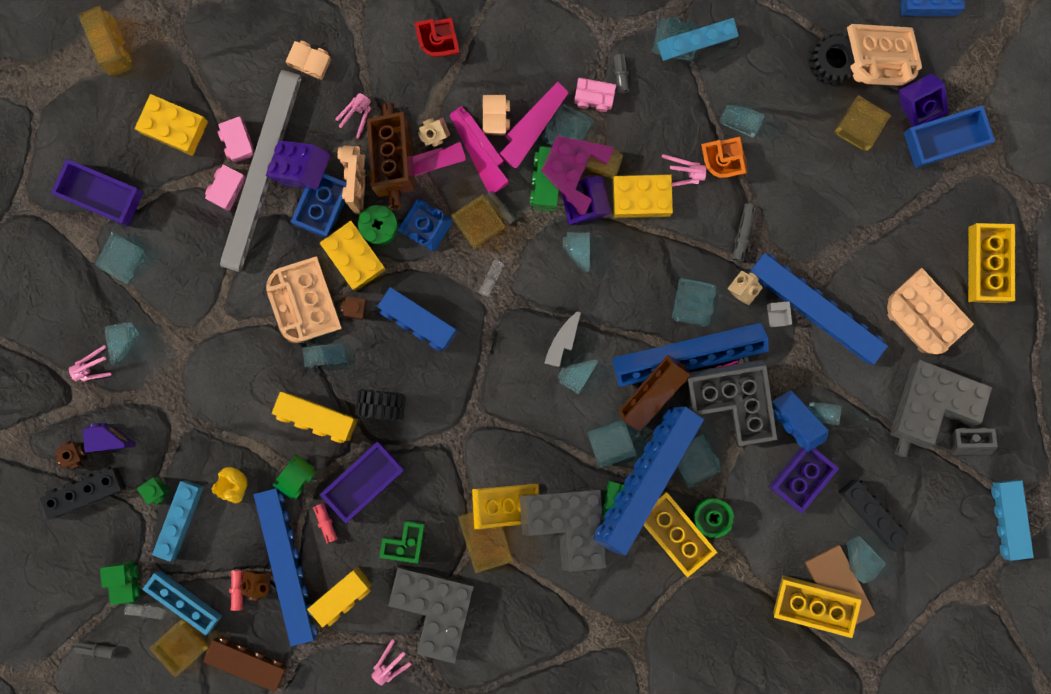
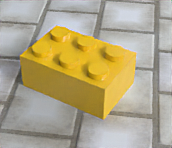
M150 94L134 129L147 137L193 156L208 121L203 116Z
M671 175L613 177V218L669 217L673 213Z
M352 221L320 242L325 252L355 292L386 271V268Z
M356 567L307 610L322 628L326 624L330 627L341 617L339 614L341 611L345 614L356 604L354 600L358 598L360 601L371 591L369 587L372 583L361 569Z

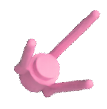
M358 93L357 97H354L351 103L336 117V121H339L349 111L340 123L339 128L346 124L355 111L359 113L364 111L356 136L359 139L368 113L372 109L369 106L371 100L365 95Z
M662 155L664 159L690 166H670L672 170L689 172V178H692L674 182L672 187L691 183L699 184V180H705L706 165Z
M103 345L82 360L75 362V365L69 367V373L74 381L81 379L84 382L112 375L110 372L87 375L90 373L89 367L106 360V357L103 356L88 364L85 362L106 349V345Z
M394 639L391 640L379 662L373 667L375 671L371 674L374 681L381 686L385 682L389 683L395 676L412 665L409 662L392 673L391 669L405 656V652H402L388 667L386 665L381 666L395 642Z

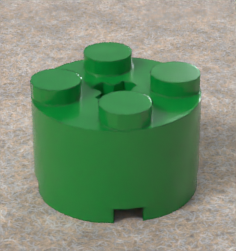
M370 206L360 214L358 220V228L361 235L368 243L375 246L390 244L398 233V221L393 212L386 206ZM377 222L383 224L379 230L375 227Z
M295 454L293 458L296 461L292 459L276 479L277 481L273 483L275 488L291 499L292 497L297 499L304 489L302 486L304 481L309 483L316 473L313 470L314 466Z
M710 497L702 499L695 505L692 511V521L703 535L719 538L726 535L732 528L734 514L726 502ZM711 513L714 514V515H717V516L714 517V518H715V521H714V522L711 521V520H709V519L711 518V517H710V514H711Z

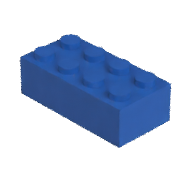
M983 105L911 127L904 132L915 168L977 150L995 142Z
M391 287L377 306L381 310V315L389 320L396 319V324L406 331L410 328L414 331L412 334L422 341L424 339L429 340L430 343L428 345L439 352L441 349L446 351L457 334L456 329Z

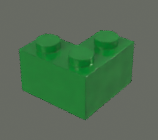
M406 520L402 539L384 536L382 538L379 558L418 564L420 562L426 523Z
M135 561L115 563L100 568L102 588L108 587L110 605L139 600L141 588L137 584L139 569L135 565Z

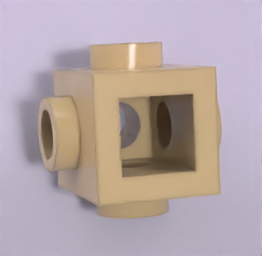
M433 118L423 121L424 125L419 127V137L422 142H425L426 146L432 144L434 147L442 144V139L450 136L444 118L435 121Z
M741 271L728 287V290L736 299L750 305L763 287L758 282L759 278L756 275Z

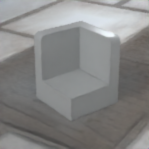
M790 301L767 305L769 327L792 325Z

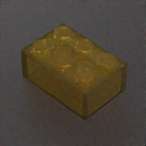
M100 5L79 13L78 16L99 66L111 77L132 69L130 63L132 57L128 50L125 51L124 49L125 41L121 33L118 34L116 30L118 24L114 16H111L108 10H104Z
M473 511L458 516L475 573L513 562L503 527L474 529Z

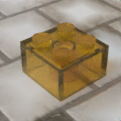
M858 95L848 107L834 133L866 152L873 146L891 115Z
M483 194L451 215L452 220L473 250L505 229V225Z
M182 619L149 649L176 678L209 648V645L187 621Z

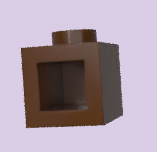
M346 296V301H342L341 312H344L343 316L365 320L368 301L366 299Z

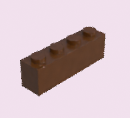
M667 355L620 408L618 412L623 421L639 431L647 426L654 415L674 396L678 388L687 381L690 373L685 365Z
M223 636L216 637L211 641L203 661L206 664L274 692L279 688L288 667L283 665L284 662L279 659L273 658L271 660L266 658V654L255 651V653L249 651L248 647L243 644H232L230 639Z

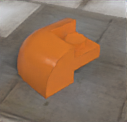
M741 137L701 144L707 170L714 176L729 178L747 173V162Z

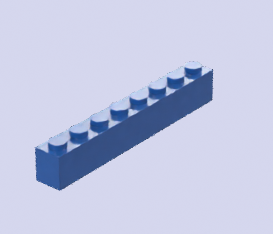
M764 253L759 257L748 274L753 273L759 278V283L783 301H790L791 307L868 365L876 363L888 347L884 344L883 338L876 334H871L866 325L855 322L853 320L854 317L850 313L839 310L838 305L834 301H827L823 298L822 292L816 288H810L807 285L808 282L802 277L797 278L792 274L793 271L789 267L778 264L776 262L777 259L773 255Z
M757 323L612 358L613 369L618 385L621 387L645 381L667 355L684 364L687 370H693L768 352V336L762 324Z
M277 488L253 494L290 646L314 641L318 634L316 623L312 621L311 613L307 610L311 606L307 601L309 592L307 586L303 585V568L298 565L299 551L297 547L294 548L293 540H295L293 529L289 528L288 521H290V515L288 510H285L283 502H286L285 495Z

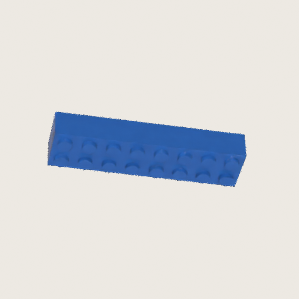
M673 407L665 411L662 423L655 428L652 440L645 445L642 457L635 462L634 471L625 479V486L616 495L613 507L606 512V519L596 529L594 541L611 552L622 555L628 553L704 419L686 407Z

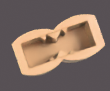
M294 41L286 64L298 71L323 80L331 61L328 52L321 48L317 50L310 48L311 45L305 41H300V43Z
M483 95V133L485 135H506V130H510V119H506V112H510V100H506V95Z

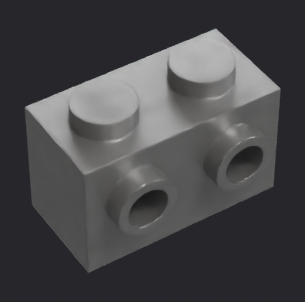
M959 428L955 429L950 436L952 455H992L998 447L995 429Z

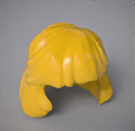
M223 468L218 473V481L211 488L212 493L216 494L218 498L237 504L244 497L247 478L244 473L236 468Z

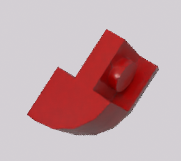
M452 18L414 22L418 43L426 54L432 57L459 54Z

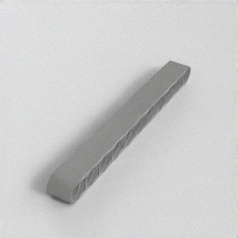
M281 70L221 257V267L240 272L243 268L270 182V178L265 176L267 168L272 160L275 146L278 144V141H283L301 83V75L285 70Z

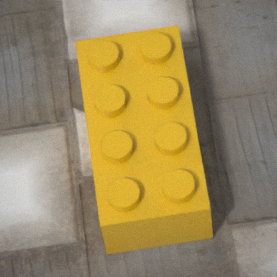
M976 223L969 226L968 302L1009 303L1015 301V224Z
M287 392L279 393L272 414L276 415V419L285 423L295 422V427L304 430L311 428L313 429L312 433L319 436L330 435L331 440L338 443L351 440L358 421L357 418Z
M666 491L662 492L643 526L688 578L713 557L717 551Z
M782 575L773 614L774 618L852 638L862 599L857 594Z

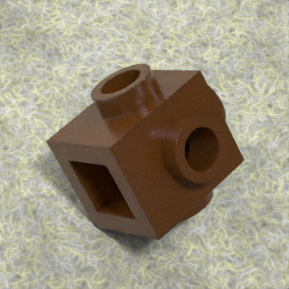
M70 440L60 444L61 448L55 450L56 462L62 468L73 470L82 466L81 463L88 460L85 448L80 442L72 443Z
M244 571L243 581L241 582V594L248 596V600L259 601L260 598H268L271 574L263 571Z

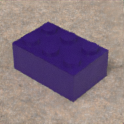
M278 141L265 176L282 185L317 190L331 154L313 144Z
M800 447L768 488L794 510L803 513L839 468L815 448L807 452L804 447Z

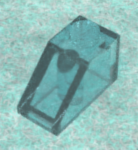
M726 105L719 123L754 137L758 133L765 115L746 107Z
M567 232L566 237H563V249H566V254L584 273H589L590 233Z
M131 323L104 327L110 365H120L136 343L137 330Z
M344 344L302 348L304 366L307 368L346 363Z
M594 359L569 365L567 369L562 368L557 376L560 379L558 383L578 395L598 361Z
M811 402L807 406L822 424L839 425L842 406Z
M860 536L847 542L850 570L863 584L873 581L885 567L886 563Z

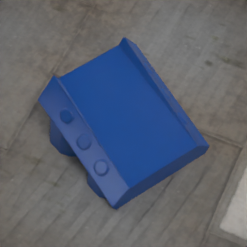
M417 199L398 231L429 250L434 251L438 249V245L452 226V219L442 211Z

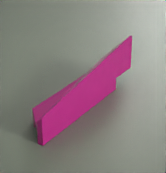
M559 82L505 136L510 143L499 155L513 168L519 166L567 96L568 91Z
M460 106L450 114V117L488 193L492 191L496 194L509 184L508 179L499 169L504 165V161L472 116Z
M461 142L444 150L439 148L413 156L414 176L466 161Z

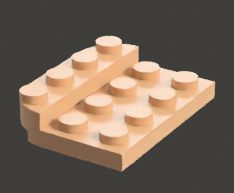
M851 24L847 27L855 63L851 65V69L854 73L853 77L857 82L862 81L866 84L906 85L915 79L918 71L922 69L913 28Z
M344 145L343 148H338V159H340L343 167H345L344 179L347 180V186L343 187L342 197L355 214L360 215L363 212L366 179L364 167L366 157L365 155H360L359 146Z
M317 256L273 271L267 280L266 290L279 330L285 339L293 343H303L304 341L341 330V325Z
M923 268L914 273L888 298L887 315L891 321L894 320L922 353L936 355L946 352L957 339L974 325Z

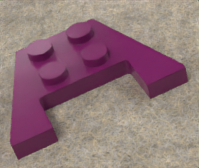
M558 136L553 143L541 172L557 190L559 189L567 197L566 200L577 208L576 211L579 214L585 215L592 199L577 191L576 186L589 157L591 156L599 162L607 164L614 148Z

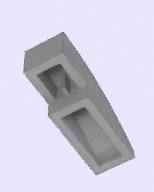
M576 312L559 330L548 350L544 364L559 367L563 350H572L581 312Z

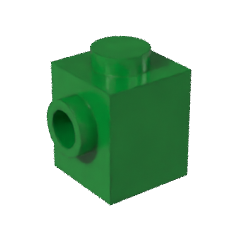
M154 477L137 488L147 505L161 503L165 500L164 496L170 493L160 477Z

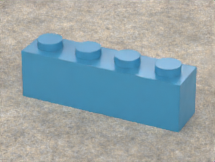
M734 18L666 38L657 43L662 60L665 61L731 40L739 35Z
M187 480L180 481L152 553L153 556L169 562L177 559L203 491V486Z
M1007 480L992 482L991 493L996 503L994 513L996 518H998L997 533L1001 538V555L1004 559L1010 561L1034 558L1023 481Z
M162 571L154 573L142 589L204 635L209 634L222 618L220 613Z

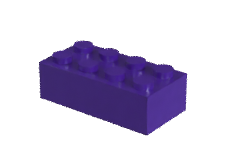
M67 158L51 192L52 195L127 227H129L144 193L133 186Z
M377 441L328 486L320 496L345 523H348L406 469L380 441Z

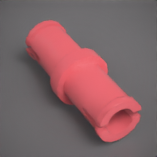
M325 503L313 507L319 522L318 527L322 529L326 544L337 540L338 537L332 525L333 520L329 518Z
M243 570L231 571V588H229V593H231L230 610L233 611L243 610V595L241 594Z

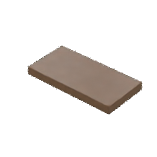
M836 545L804 562L815 584L860 595L862 601L856 624L875 615L840 545Z

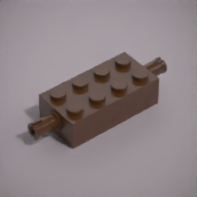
M387 102L388 107H386V103L382 104L383 116L367 119L371 188L378 197L389 196V209L396 210V205L397 209L401 208L400 193L415 190L411 125L404 112L394 113V104Z

